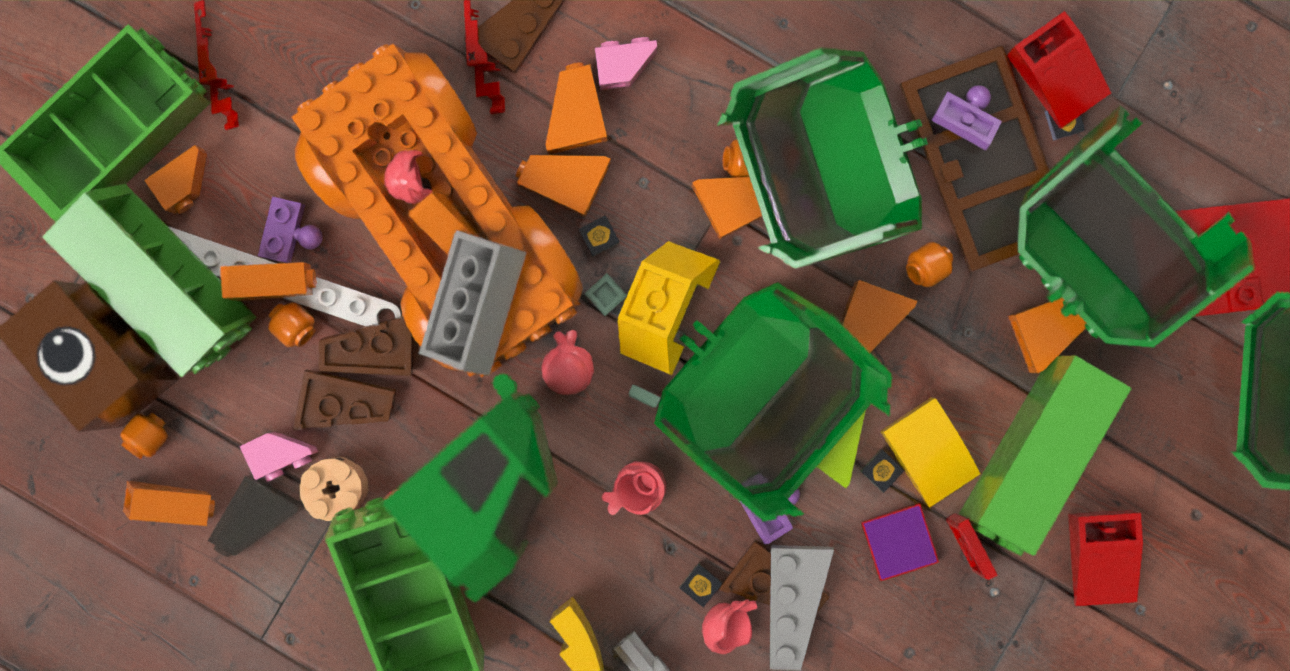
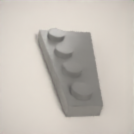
M771 545L770 669L801 670L834 547Z

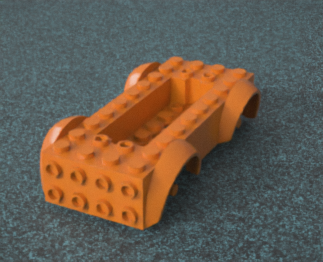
M385 44L373 52L372 55L374 57L365 64L361 62L350 68L346 78L340 82L334 81L325 86L322 90L324 94L317 99H309L298 106V112L291 117L301 131L294 149L295 159L306 182L326 205L348 218L362 219L406 283L401 299L402 315L409 331L420 347L448 255L409 216L408 213L419 203H406L404 200L395 199L389 194L385 186L384 176L389 163L397 153L403 150L420 151L422 156L415 160L420 169L421 178H426L430 181L433 193L448 194L485 239L526 252L490 371L491 374L502 366L500 363L501 359L504 357L507 360L511 357L514 358L526 350L527 347L524 343L530 339L532 342L538 341L552 331L550 325L554 322L558 324L564 323L577 314L575 308L581 304L579 300L583 290L582 282L571 260L542 218L530 206L512 207L472 149L477 135L475 126L459 97L432 59L424 52H406L395 44L390 46ZM434 360L435 362H437L438 364H440V365L443 366L444 368H447V369H450V370H453V371H461V370L456 369V368H454V367H452V366H449V365H447V364H444V363H442V362H439V361H437V360ZM467 372L469 377L478 375L477 373Z

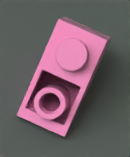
M648 37L632 39L631 44L619 45L618 41H608L601 43V47L595 48L600 90L631 87L657 53L656 40L650 41Z
M277 432L267 433L240 446L254 479L258 480L265 477L267 482L284 475L282 469L293 464L296 469L311 462L310 456L318 452L316 446Z

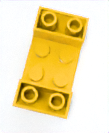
M669 241L645 258L640 264L618 316L620 354L673 375L684 349V346L673 342L696 286L698 285L709 290L720 260Z

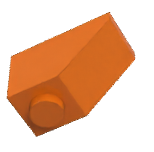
M196 145L192 146L144 180L165 211L181 214L189 210L194 205L193 201L200 196L207 153L204 149Z

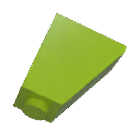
M847 390L844 394L841 391H837L793 450L800 454L852 392ZM865 412L817 466L818 469L844 488H847L851 481Z

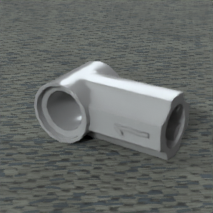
M635 631L627 635L614 647L616 653L631 671H670L659 656H654Z

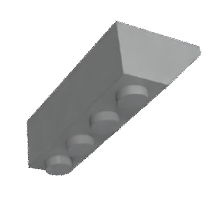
M456 230L419 353L461 371L489 376L526 252Z

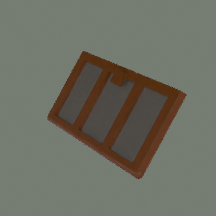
M1000 46L904 81L899 85L912 121L921 120L922 127L916 131L919 138L927 139L928 145L923 146V150L969 272L1020 254L1018 252L1020 206L1025 193L1049 171L1004 47ZM981 85L989 90L991 101L982 111L1002 122L986 150L932 121L947 92L966 101L967 92L974 86ZM1054 186L1044 196L1053 201L1066 214L1057 188Z

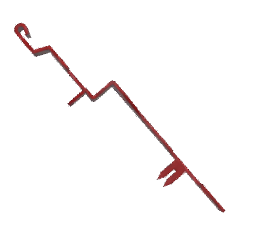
M205 0L194 3L200 84L210 86L212 115L222 113L227 116V123H225L224 129L230 130L239 127L238 113L232 109L231 97L218 100V89L228 90L229 88H234V85L227 84V79L218 78L217 70L209 60L208 37L203 38L202 35L212 36L211 33H207L212 30L202 27L201 18L206 17ZM201 9V16H198V11Z
M464 0L467 66L475 67L476 97L487 96L492 100L491 114L504 113L505 97L500 94V81L484 84V71L494 72L501 71V69L495 68V63L488 62L487 53L479 44L478 20H472L471 18L480 17L474 14L479 11L471 9V0ZM470 54H474L475 60H474V59H471V60H470V58H471Z

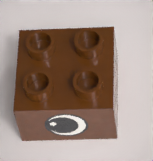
M54 280L0 325V340L78 432L125 426L134 415L139 414L178 381V378L167 367L169 364L87 282L77 284Z

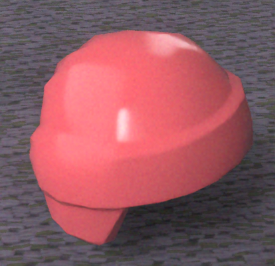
M403 150L397 153L389 163L384 176L385 186L389 194L395 199L404 200L406 203L411 204L419 203L429 194L433 193L431 189L423 188L420 169L415 160L422 156V153L418 150Z
M560 331L556 332L553 337L558 345L543 359L542 378L548 388L558 394H577L585 390L591 382L594 373L592 356L585 349L575 346L577 331H568L566 335Z
M634 461L627 464L619 472L612 492H605L601 498L604 502L609 503L607 510L610 515L616 514L622 507L636 515L648 514L662 503L666 494V480L664 474L656 465L646 461Z
M733 601L731 604L718 603L710 609L702 624V634L706 646L712 652L728 654L736 647L750 643L752 625L747 612L757 609L756 601Z

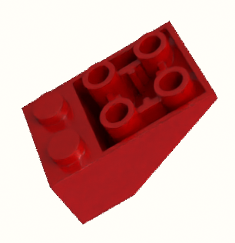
M1065 11L1015 45L1007 54L1009 60L1060 129L1111 94L1084 36Z
M1132 510L1068 513L1074 606L1137 602L1143 551L1141 513Z

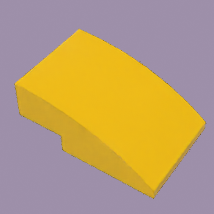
M929 398L880 431L895 453L896 459L929 508L980 475L969 451L936 398Z
M571 597L553 612L550 623L565 640L559 655L572 671H604L602 655L592 627L578 603Z

